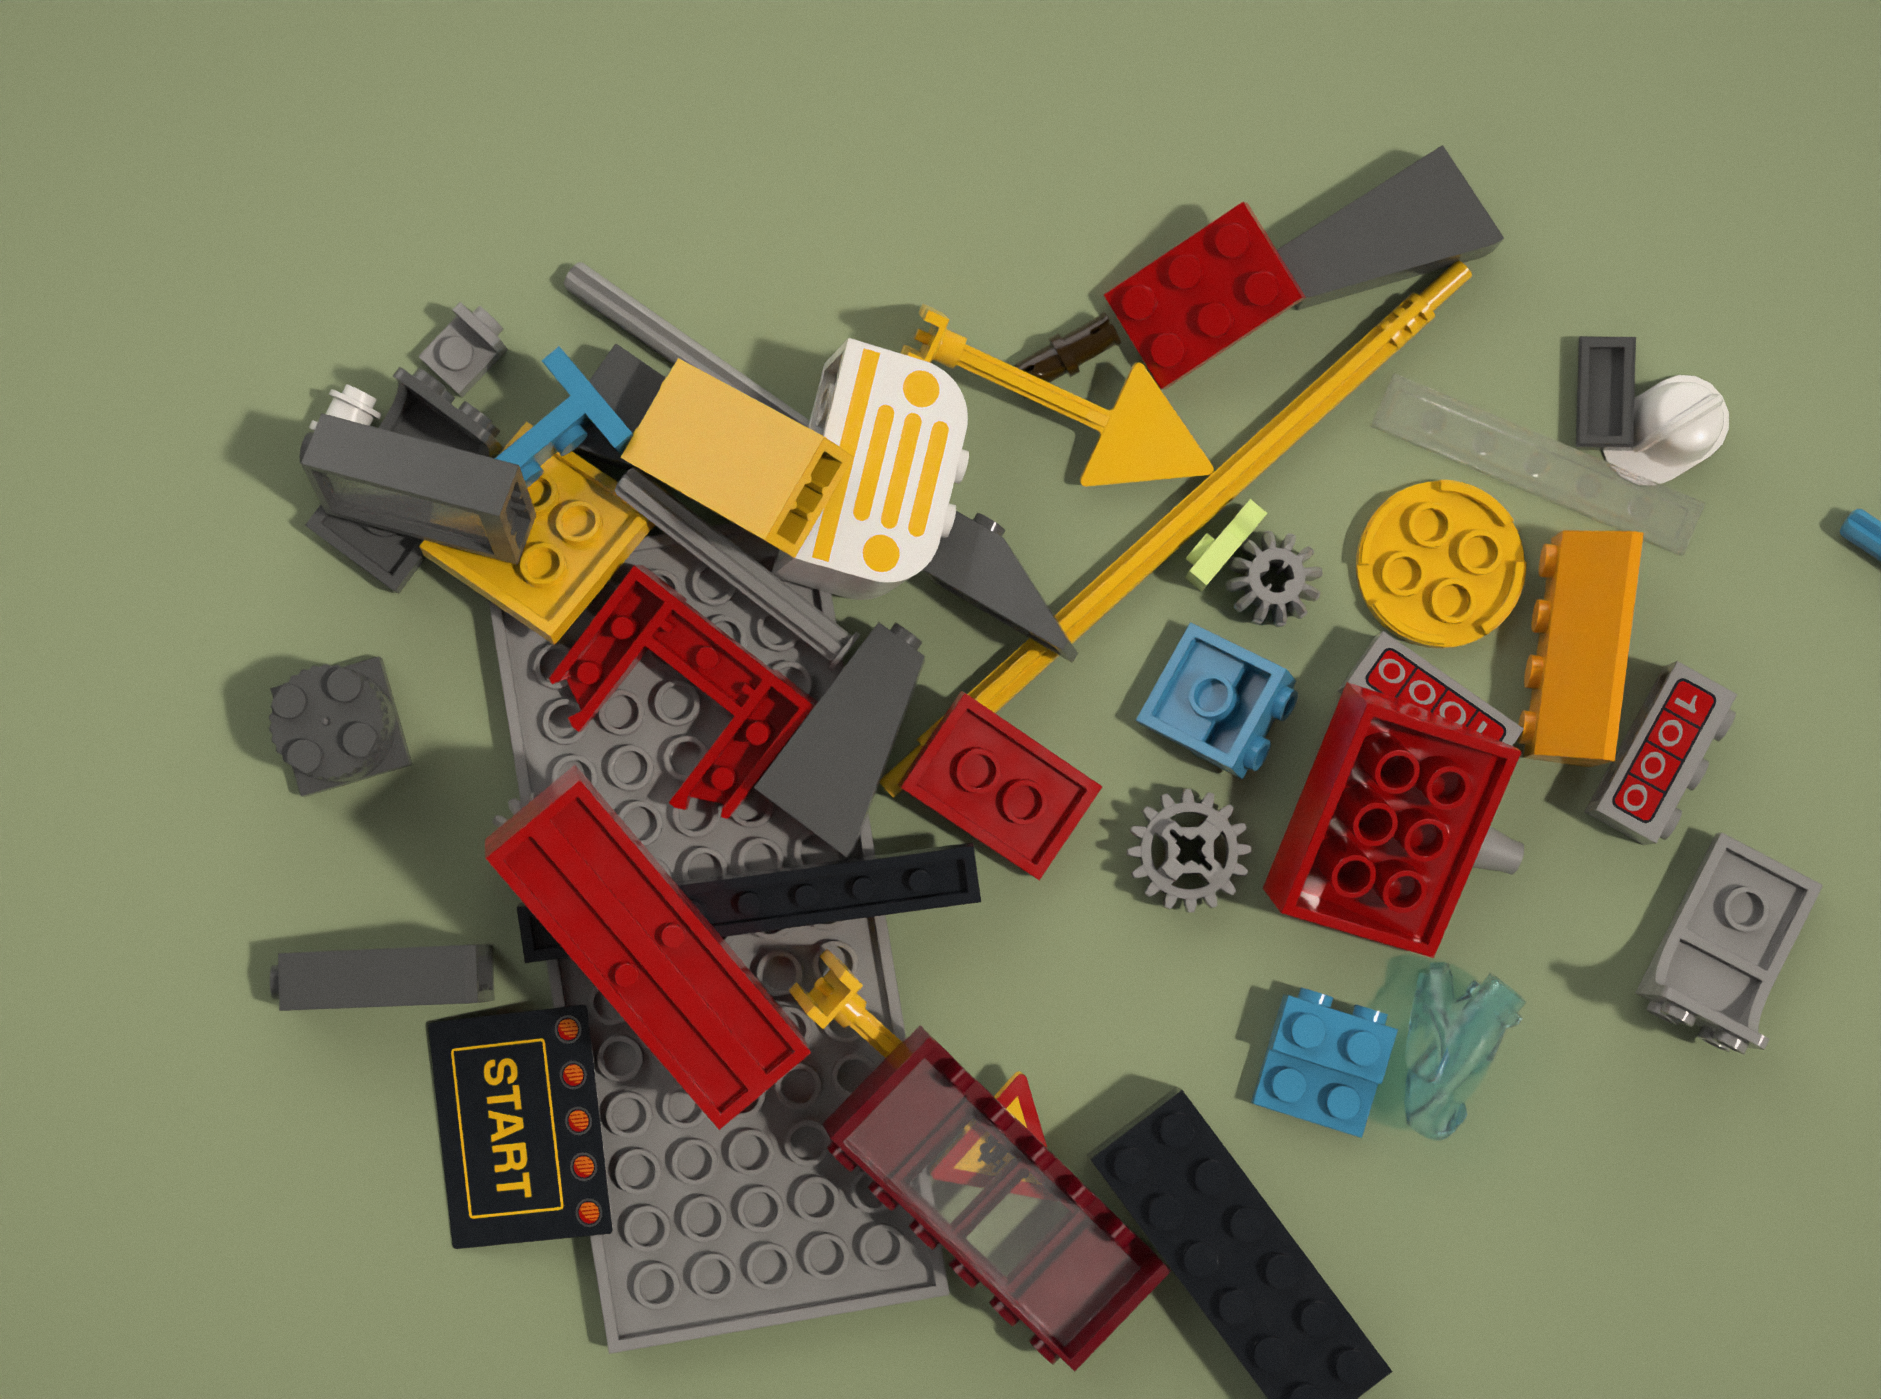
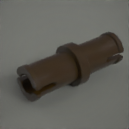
M1102 312L1098 317L1063 337L1059 333L1050 337V344L1013 366L1051 383L1066 373L1070 378L1080 372V365L1113 346L1120 345L1122 342L1113 324L1109 323V317L1105 312Z

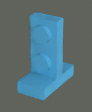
M560 346L546 356L542 362L570 396L495 458L519 465L527 488L539 479L544 472L540 466L558 452L561 456H564L573 451L586 439L588 434L584 429L591 423H594L620 456L633 436L629 428Z

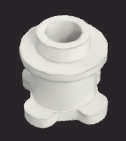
M346 384L342 393L333 389L329 393L333 400L325 413L327 415L369 426L374 418L379 420L382 415L373 409L377 399ZM312 420L309 428L315 430L318 422Z

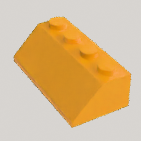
M1563 530L1551 538V544L1543 545L1539 560V577L1546 578L1544 600H1536L1531 622L1532 632L1539 633L1537 654L1529 655L1524 676L1525 688L1532 689L1529 711L1523 710L1521 712L1518 723L1519 726L1524 728L1517 739L1518 744H1525L1523 758L1589 768L1615 761L1644 532Z

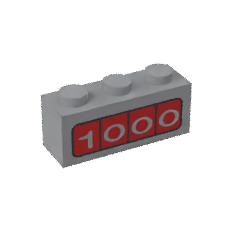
M1384 631L1374 637L1337 690L1342 694L1348 682L1401 699L1513 746L1524 728Z
M1678 661L1665 665L1616 752L1615 761L1610 763L1584 812L1642 845L1656 844L1659 838L1666 840L1672 834L1681 818L1682 810L1676 807L1686 788L1691 791L1694 790L1706 773L1709 761L1703 757L1712 740L1715 739L1719 742L1726 735L1734 721L1736 712L1732 711L1730 707L1738 694Z

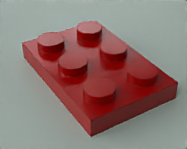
M1241 202L1104 294L1105 299L1161 389L1169 388L1306 298L1247 202Z
M960 691L897 784L900 788L1039 881L1103 787L963 691Z

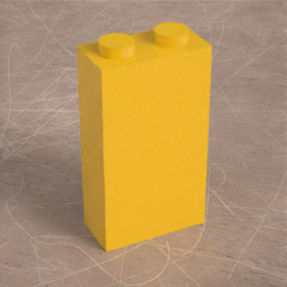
M678 358L670 373L662 382L659 392L641 423L634 430L633 436L620 458L795 558L854 456L823 435Z

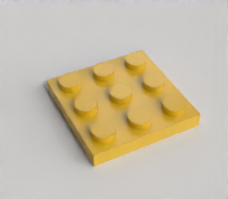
M526 422L498 455L530 430L533 425ZM572 451L564 456H561L558 452L540 466L544 470L543 474L527 488L536 512V518L518 565L426 540L419 546L426 558L553 645L560 640L655 526L654 523L616 495L615 488L618 484L616 480Z

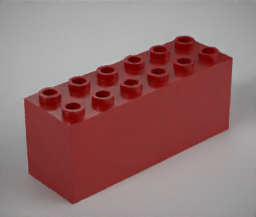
M576 765L571 767L485 839V859L719 1130L811 1053L793 1020Z

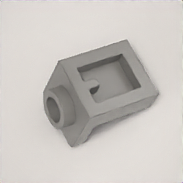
M459 302L453 309L456 317L418 357L458 395L463 397L508 349L498 337L504 328L481 306H478L471 312Z

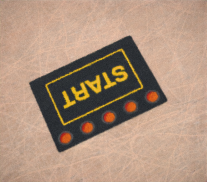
M575 1005L431 1022L428 1025L453 1248L463 1249L611 1234L613 1226L587 1006Z

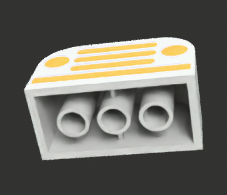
M848 338L824 363L808 428L823 435L854 457L796 557L793 558L778 549L772 574L779 579L841 597L868 600L887 594L928 565L938 549L941 537L947 538L952 529L956 505L950 504L949 501L954 483L960 484L969 460V451L962 449L968 425L967 406L960 388L950 375L927 361Z

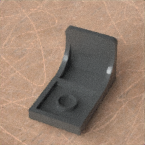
M399 367L393 374V377L398 381L397 394L389 412L378 428L494 459L502 451L503 446L495 439L500 430L491 424L492 421L466 401L462 403L459 409L453 406L452 402L455 400V397L446 391V387L423 369L418 367L414 374L411 375ZM322 505L317 508L305 524L306 527L398 594L426 559L419 547L424 541L423 539L326 514Z

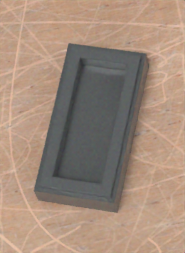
M1579 336L1576 450L1633 451L1636 337Z

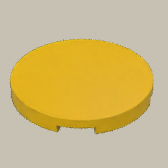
M1430 481L1398 491L1374 512L1365 525L1358 543L1356 576L1362 598L1368 609L1389 632L1404 641L1422 647L1454 648L1469 644L1486 636L1496 629L1512 612L1518 602L1525 582L1527 562L1524 559V550L1520 536L1513 523L1514 519L1501 503L1491 495L1473 485L1459 481Z

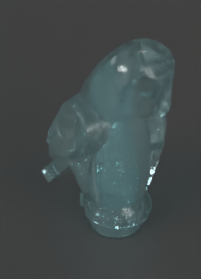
M1436 962L1430 963V974L1419 973L1414 994L1405 1051L1408 1072L1405 1084L1404 1109L1406 1122L1410 1128L1430 1140L1442 1141L1454 1133L1467 1117L1465 1102L1477 1090L1494 1061L1506 1029L1519 1025L1523 1019L1518 1012L1526 1004V1000L1492 973H1489L1482 983L1473 979L1467 986L1465 994L1455 999L1453 974L1449 964Z

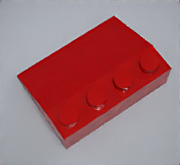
M1347 682L1262 889L1282 914L1434 958L1516 767L1521 751L1514 746L1401 699Z

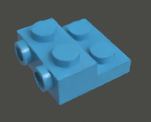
M1190 622L1136 721L1141 726L1189 749L1195 756L1243 779L1248 768L1257 771L1265 762L1271 747L1270 740L1265 737L1275 719L1285 721L1293 711L1298 698V692L1292 689L1296 680L1287 669Z
M1301 987L1298 998L1283 994L1251 1103L1362 1138L1378 1083L1382 1084L1398 1029L1385 1025L1388 1014L1355 1004L1352 1015L1331 1009L1334 997Z

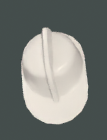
M1677 375L1656 384L1634 398L1633 451L1603 450L1608 466L1620 479L1636 486H1657L1676 478L1710 457L1723 445L1729 430V411L1723 396L1711 383L1696 376Z

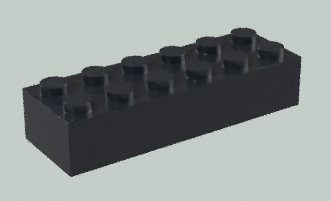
M1175 1087L1087 1154L1268 1399H1358L1393 1372L1182 1089Z

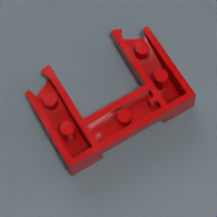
M634 565L551 674L549 680L552 685L565 679L567 680L581 709L580 712L568 717L575 730L582 732L649 649L734 715V718L668 803L674 808L682 810L688 809L691 797L724 804L721 818L729 819L751 793L818 701L777 669L772 670L690 606L686 602L687 599L644 565Z

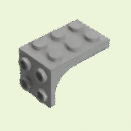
M1722 832L1716 833L1635 994L1650 1001L1646 1010L1651 1014L1674 1025H1678L1680 1022L1689 1027H1692L1693 1024L1700 1027L1701 1029L1697 1037L1723 1051L1729 1052L1731 1049L1740 1054H1745L1747 1048L1765 1050L1770 1039L1758 1033L1763 1007L1823 885Z

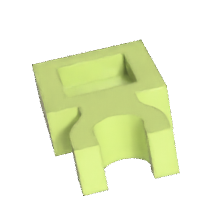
M1250 499L1216 540L1206 533L1185 558L1194 565L1185 578L1202 592L1264 519L1267 512Z

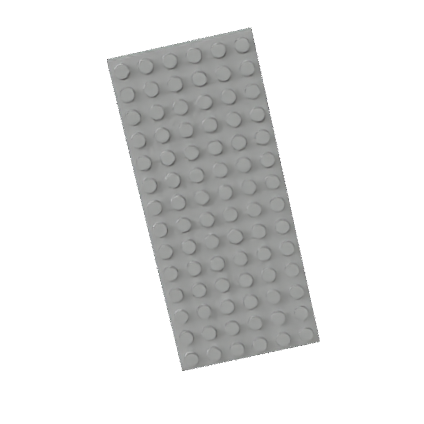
M734 523L712 526L772 573L778 548ZM668 534L645 537L555 645L489 601L520 800L524 806L529 803L531 792H543L571 767L576 765L675 882L875 856L869 813L855 850L847 858L755 788L729 819L721 818L722 808L724 807V804L691 797L687 810L677 809L668 802L734 718V715L650 649L582 732H578L571 726L568 717L580 712L581 709L567 680L565 679L552 685L549 677L634 565H644L687 599L686 602L764 664L772 670L777 669L818 702L844 669L843 659H841L834 670H831L829 668V665L832 663ZM780 579L836 623L831 593ZM886 915L722 937L797 1025L811 1053L720 1130L571 957L546 961L554 1008L586 1005L588 1008L613 1226L611 1234L590 1236L609 1354L949 1295L941 1244L939 1243L934 1250L930 1249L909 1228L908 1225L914 1218L901 1205H898L893 1211L889 1210L868 1189L867 1186L873 1179L859 1165L852 1172L848 1171L826 1148L832 1140L822 1123L885 1060V1057L850 1026L843 1028L833 1019L822 1029L803 1011L789 992V989L796 982L808 993L815 987V982L820 977H824L830 970L819 957L826 949H829L862 983L863 987L857 994L867 1002L865 1008L901 1041H905L906 1033ZM927 1164L909 1184L935 1208Z

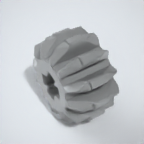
M1265 531L1261 537L1262 551L1255 542L1247 539L1241 544V549L1248 560L1232 557L1228 563V567L1232 571L1244 576L1233 578L1226 582L1227 591L1236 592L1244 590L1246 594L1235 603L1234 608L1237 612H1241L1252 602L1257 606L1252 616V622L1256 625H1260L1264 621L1268 610L1272 611V618L1276 627L1286 625V608L1294 617L1302 619L1307 614V610L1300 598L1307 601H1316L1320 596L1318 589L1305 583L1306 581H1314L1323 575L1322 568L1320 567L1304 568L1303 563L1314 554V550L1308 546L1296 556L1291 552L1296 542V536L1291 533L1285 536L1280 548H1277L1273 532ZM1270 566L1278 568L1277 575L1283 571L1287 578V581L1279 588L1278 593L1269 591L1272 585L1269 584L1267 587H1264L1260 579L1269 571Z

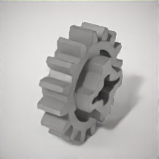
M1184 789L1181 795V803L1175 804L1170 795L1166 793L1160 796L1163 810L1158 813L1153 808L1146 806L1141 812L1149 822L1146 827L1132 826L1130 829V833L1141 839L1140 846L1126 850L1127 856L1140 858L1141 866L1131 873L1132 878L1147 876L1150 883L1146 887L1144 894L1147 897H1151L1159 891L1165 893L1163 907L1166 909H1171L1178 898L1183 899L1186 913L1195 912L1198 898H1203L1209 908H1214L1218 906L1215 894L1217 890L1220 889L1223 893L1230 896L1236 892L1234 885L1229 881L1231 875L1246 876L1248 873V869L1237 863V859L1240 855L1250 853L1251 846L1238 844L1236 838L1247 827L1245 823L1230 825L1227 819L1233 812L1234 807L1229 804L1219 811L1212 808L1214 804L1213 793L1208 792L1200 803L1194 802L1191 789ZM1180 813H1194L1206 818L1197 827H1181L1170 817ZM1220 833L1226 845V857L1223 867L1214 859V840ZM1154 834L1164 843V861L1157 869L1151 857V845ZM1180 837L1185 842L1194 838L1198 839L1201 845L1196 852L1202 858L1200 861L1207 869L1202 864H1197L1192 860L1183 864L1179 863L1176 857L1181 849L1176 844L1177 840L1175 838ZM1182 874H1196L1202 881L1207 883V885L1198 889H1182L1171 884Z

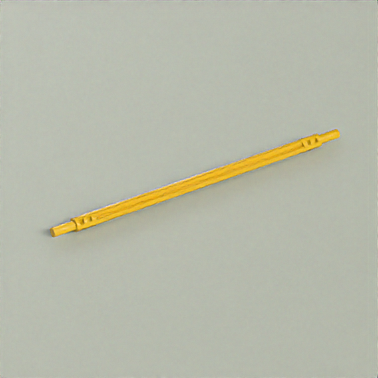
M1458 260L1419 295L1414 292L1410 294L1388 316L1379 322L1337 362L1055 615V618L1071 643L1073 644L1363 381L1402 348L1424 326L1435 318L1434 310L1472 277L1468 267ZM1029 638L973 688L968 695L996 713L1059 655ZM943 716L916 739L919 745L880 780V784L892 798L903 790L897 784Z

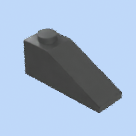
M956 511L954 523L948 537H941L934 557L923 569V572L935 584L1073 663L1078 652L1018 557L1002 537L1006 530L983 514L976 513L972 520Z

